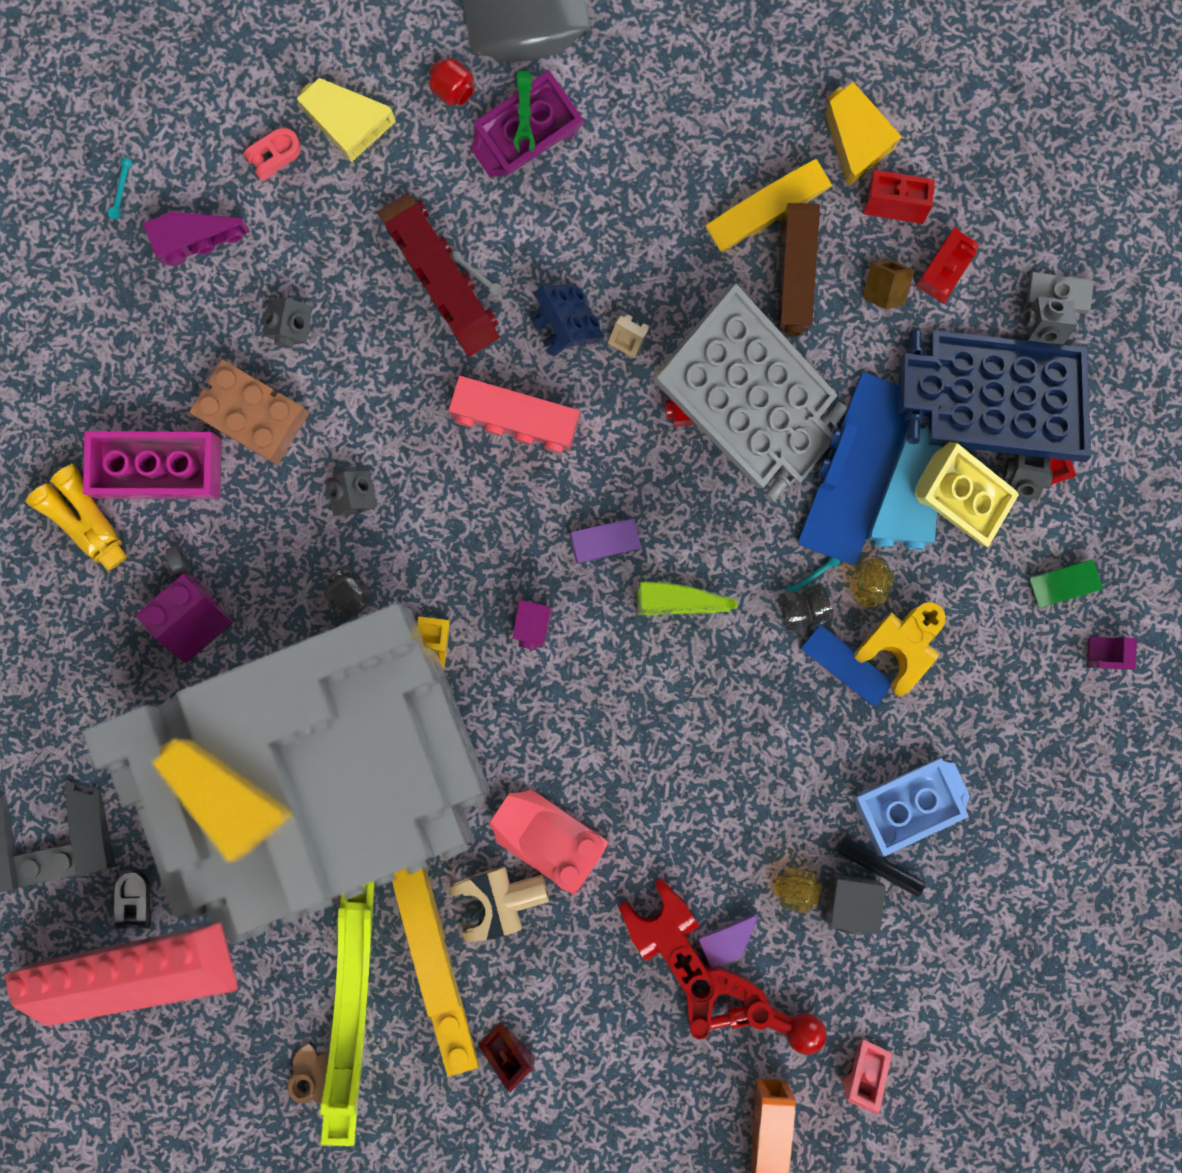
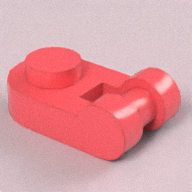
M280 128L248 147L243 154L247 161L256 167L255 173L261 181H265L273 176L276 171L299 156L301 143L292 130ZM270 151L273 157L266 161L264 154Z

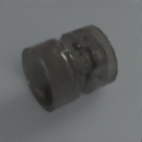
M822 583L804 587L802 594L791 591L778 595V605L789 634L807 629L810 622L814 626L833 621L829 597Z

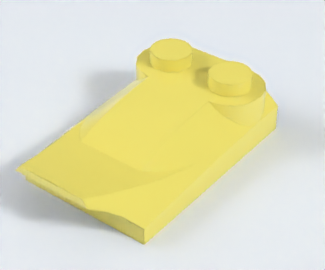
M951 442L936 451L915 487L916 499L920 504L931 507L985 547H989L1019 495L1014 488L958 443Z

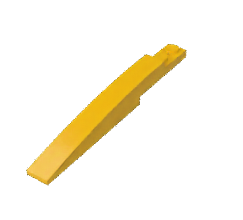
M426 867L410 874L404 868L394 873L396 879L392 883L426 1011L433 1023L447 1077L479 1068L480 1064L446 947V937Z

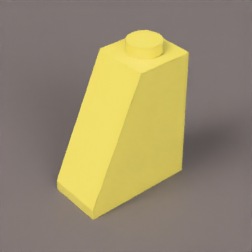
M321 78L314 83L306 85L302 89L300 96L296 98L307 116L351 162L396 122L392 110L387 105Z

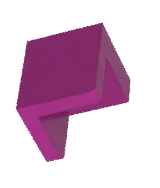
M1089 637L1087 668L1136 670L1137 638Z

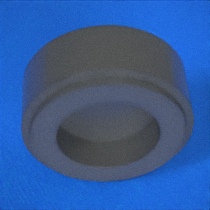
M175 545L166 549V558L175 576L179 578L182 574H190L191 566L183 548Z

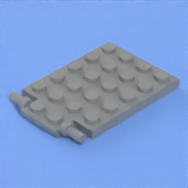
M732 284L725 290L652 377V380L757 488H764L780 468L779 472L775 475V482L764 494L765 498L773 503L785 488H790L793 483L798 486L803 482L830 448L829 444L834 431L838 427L837 423L848 410L843 403L838 402L827 416H823L820 419L838 395L737 284Z

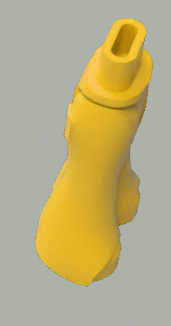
M70 464L56 472L50 481L73 504L81 520L52 484H44L28 495L25 502L30 507L54 521L86 555L92 558L95 563L100 562L108 572L128 557L121 549L122 541L118 539L112 525L99 510L92 497L83 494V478L75 464Z

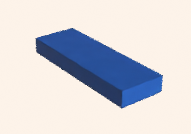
M821 624L815 628L800 648V650L873 707L878 705L891 688V683L893 682L868 661L864 663L858 662L853 657L855 651Z

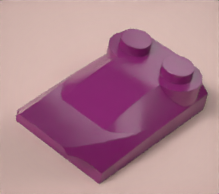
M550 70L532 81V91L530 92V128L536 146L533 152H530V141L527 139L520 142L519 153L514 146V139L519 127V91L473 123L474 140L471 151L490 178L510 175L559 141L574 137L578 129L584 125V119Z

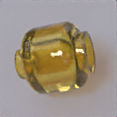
M870 559L869 561L857 564L849 586V590L854 596L853 599L857 603L866 607H877L878 604L888 600L895 576L892 570L887 567L886 562L880 559Z
M788 868L783 877L777 876L773 894L779 896V904L782 908L809 913L812 907L817 908L819 905L822 883L818 882L817 876L813 872Z

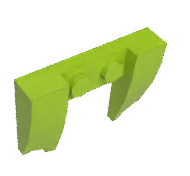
M640 582L639 589L636 590L637 615L707 614L731 612L730 609L738 608L737 599L685 586Z

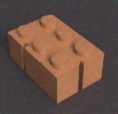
M222 359L207 382L212 388L210 391L202 390L189 413L278 466L310 413L299 404L275 392L272 388Z

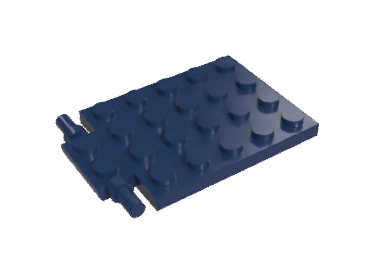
M919 330L911 331L909 333V348L899 359L898 413L904 414V423L907 425V443L917 444L920 442V425L923 424L924 416L929 417V445L945 446L951 442L958 443L964 449L1087 462L1091 457L1087 347L933 330L930 336V356H925V351L922 348V332Z

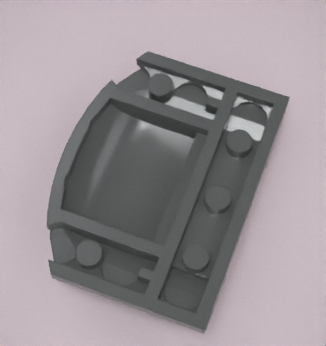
M462 0L473 55L479 56L480 52L490 57H495V61L524 62L545 58L573 46V42L584 32L587 35L591 31L585 0Z

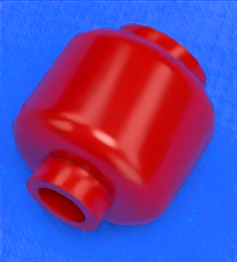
M454 58L444 61L438 60L429 71L431 76L429 81L430 90L446 105L462 106L471 98L475 90L473 86L474 77L458 60Z

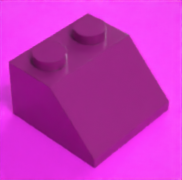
M182 574L135 615L155 640L184 663H188L234 623L194 576Z

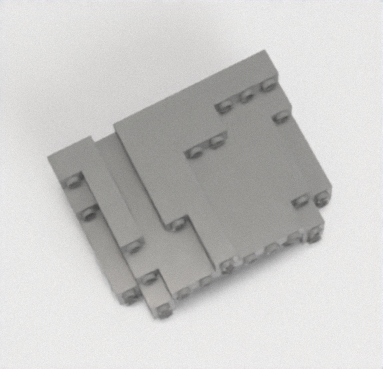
M395 603L177 692L178 699L161 706L144 705L82 731L94 768L109 769L122 807L135 806L174 918L186 915L187 920L208 914L211 924L221 922L225 939L230 940L231 946L271 930L269 923L281 919L284 925L301 918V910L307 916L334 905L332 898L344 894L345 899H349L365 892L363 885L375 881L378 887L396 879L394 873L404 868L410 874L427 867L425 860L443 853L445 859L469 850L467 843L475 839L463 809L484 802L483 795L490 793L437 651L424 645L412 611L400 603ZM174 739L177 741L192 740L287 807L293 816L240 860L227 862L152 762L160 756L159 750L168 742Z

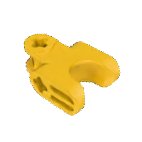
M927 602L911 610L903 620L898 618L893 612H890L856 649L853 657L858 662L864 663L875 657L879 651L891 652L899 662V673L891 683V690L898 697L907 694L940 655L929 643L945 625L946 616L944 610L936 603ZM923 615L928 616L929 619L926 622L928 625H924L925 617Z

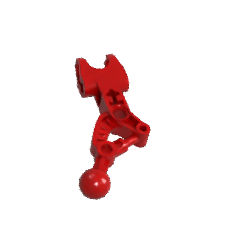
M662 877L654 881L663 900L662 909L656 916L650 918L639 916L626 900L618 905V909L628 928L630 938L643 959L648 961L658 953H661L684 989L687 1001L688 1025L694 1038L698 1040L705 1039L712 1029L726 1026L737 1029L751 1025L756 1029L770 1028L786 1035L790 1047L799 1054L811 1055L819 1052L824 1046L827 1036L826 1027L817 1016L801 1013L791 1017L773 1009L767 1001L763 990L747 978L720 966L715 968L705 967L686 935L700 926L684 900L669 887ZM677 954L689 955L687 958L692 969L689 974L682 962L677 963ZM703 979L709 983L705 992L696 993L691 989L692 984L696 980ZM720 994L736 997L746 1004L728 1009L727 1014L712 1017L713 1002Z

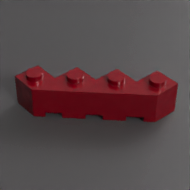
M406 193L377 211L376 213L389 235L401 250L412 271L424 286L435 307L447 322L468 357L498 340L500 336L495 326L499 325L496 317L490 308L484 310L472 291L476 288L467 272L461 274L449 254L453 252L443 235L438 238L426 219L429 213L419 199L415 202Z

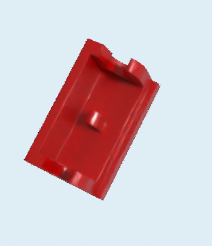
M874 169L866 194H868L863 214L924 224L933 205L935 179Z
M954 227L921 276L916 287L944 304L975 257L979 244L960 232V229Z

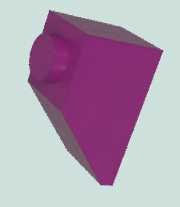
M519 600L513 639L520 640L519 647L537 650L538 645L545 646L553 612L551 607Z

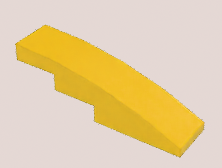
M815 159L756 192L705 226L719 250L723 253L746 237H752L776 220L780 221L788 203H808L833 185L818 160Z

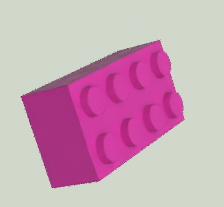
M85 431L83 494L95 499L220 500L222 438L212 432Z

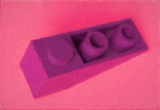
M170 212L143 223L156 257L165 266L168 264L170 266L180 265L187 260L186 257L196 253L199 255L208 254L215 250L216 245L224 242H238L244 238V234L250 232L249 227L242 218Z

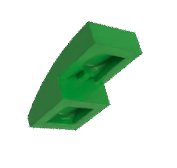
M1094 559L1030 578L1039 608L1103 589Z

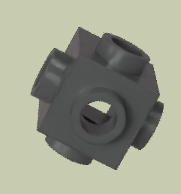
M1037 296L1031 307L1026 309L1023 316V326L1026 327L1028 341L1064 345L1077 327L1073 301Z
M287 297L269 300L268 310L263 319L265 326L263 336L274 339L275 345L284 348H293V344L306 343L311 331L310 319L313 307Z
M1015 454L1013 461L1006 463L1003 480H1006L1007 484L1018 492V496L1038 500L1043 489H1048L1052 481L1053 471L1050 470L1051 458Z
M345 467L337 470L338 475L326 479L327 493L331 501L333 516L360 514L377 507L370 470L357 471L356 467Z

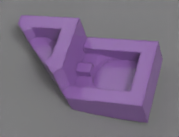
M757 913L738 919L727 927L706 933L699 938L711 968L741 958L750 941L754 926L758 921Z

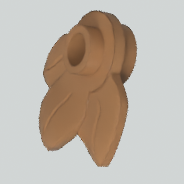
M310 1043L303 1046L294 1056V1074L288 1081V1093L295 1102L308 1103L313 1100L321 1105L329 1052L317 1056L316 1050ZM301 1080H306L309 1083V1090L307 1092L301 1090Z

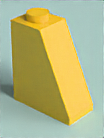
M854 82L845 89L842 86L837 88L829 96V104L825 111L843 174L849 186L895 149L902 137Z

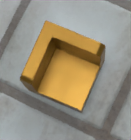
M892 259L871 263L863 298L885 310L905 305L914 270Z

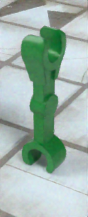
M519 71L517 74L519 127L514 139V146L519 153L520 142L527 139L530 141V152H533L536 146L530 128L532 77L529 71Z

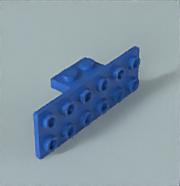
M868 373L860 375L840 431L836 429L831 438L829 447L833 449L829 460L825 458L820 467L818 476L822 478L798 539V545L828 557L836 558L852 566L857 564L907 431V425L904 423V414L898 413L899 385Z

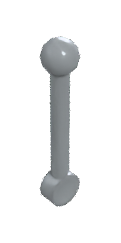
M458 251L451 252L450 257L454 263H459L487 286L493 296L501 294L502 288L498 283H491L463 260Z

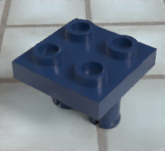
M576 284L542 285L534 292L541 306L529 314V318L533 320L537 317L532 324L540 330L548 323L551 324L555 333L543 341L545 347L550 344L552 345L546 349L550 355L557 356L566 347L594 344L604 338L598 319L591 313L585 302L586 297L583 291Z

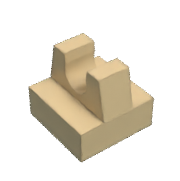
M627 314L625 317L620 316L616 322L608 344L635 358L647 335L649 326L643 323L640 327L633 323V317Z

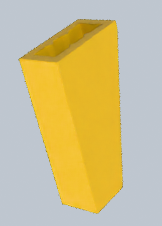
M174 739L168 742L159 750L160 756L152 762L227 862L240 860L293 816L287 807L192 740L177 741Z

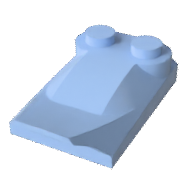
M938 758L872 789H865L854 797L857 812L867 834L880 856L883 857L969 817L966 811L967 802L970 798L955 763L943 761L942 758Z

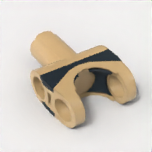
M505 866L476 873L449 886L451 896L460 894L464 896L471 895L477 897L485 907V917L480 922V925L461 932L464 942L491 940L515 933L522 929L518 911L550 902L543 875L510 883Z

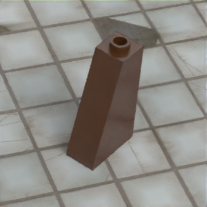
M788 203L780 222L777 329L785 331L786 336H802L812 326L820 204Z

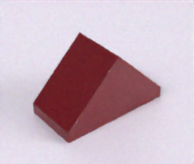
M501 1022L478 1045L500 1081L510 1093L534 1069L535 1056Z

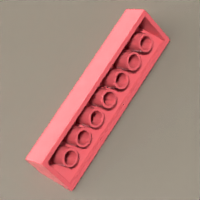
M221 922L43 960L4 974L7 993L10 996L12 1006L44 1026L238 990Z

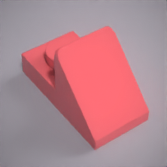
M866 1040L858 1043L852 1072L842 1080L847 1101L872 1113H880L892 1057L891 1052Z

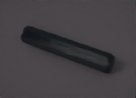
M843 838L838 845L837 852L916 897H919L925 889L926 883L923 880L853 841Z

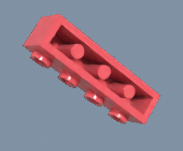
M460 375L449 408L451 417L455 418L454 422L459 425L472 428L474 423L484 426V431L496 436H502L503 432L515 435L514 440L520 443L532 445L533 441L545 444L544 449L562 454L563 450L570 451L580 419V410Z

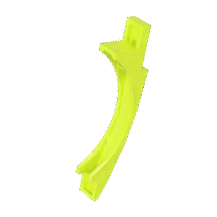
M375 881L363 885L365 892L349 899H345L344 894H341L340 908L338 910V957L334 1014L327 1073L320 1115H323L321 1145H355L365 1035Z

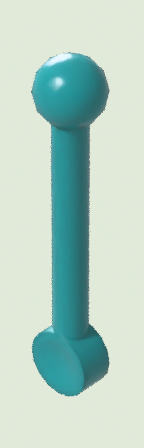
M123 157L120 160L122 169L113 207L108 209V216L113 220H117L121 216V211L119 210L128 169L132 167V161L128 157Z
M829 557L827 563L795 586L787 587L785 590L786 596L789 598L796 597L800 589L830 567H837L840 564V560Z

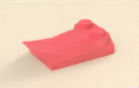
M532 789L519 793L510 792L489 823L494 832L495 840L499 845L554 881L561 889L573 895L583 885L609 843L607 839Z

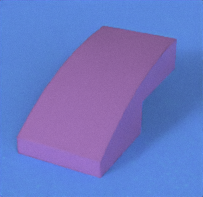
M634 519L569 533L576 564L641 549Z

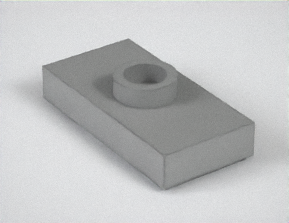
M1032 272L1029 277L1026 305H1032L1037 296L1070 300L1074 303L1075 312L1087 314L1091 308L1094 281Z

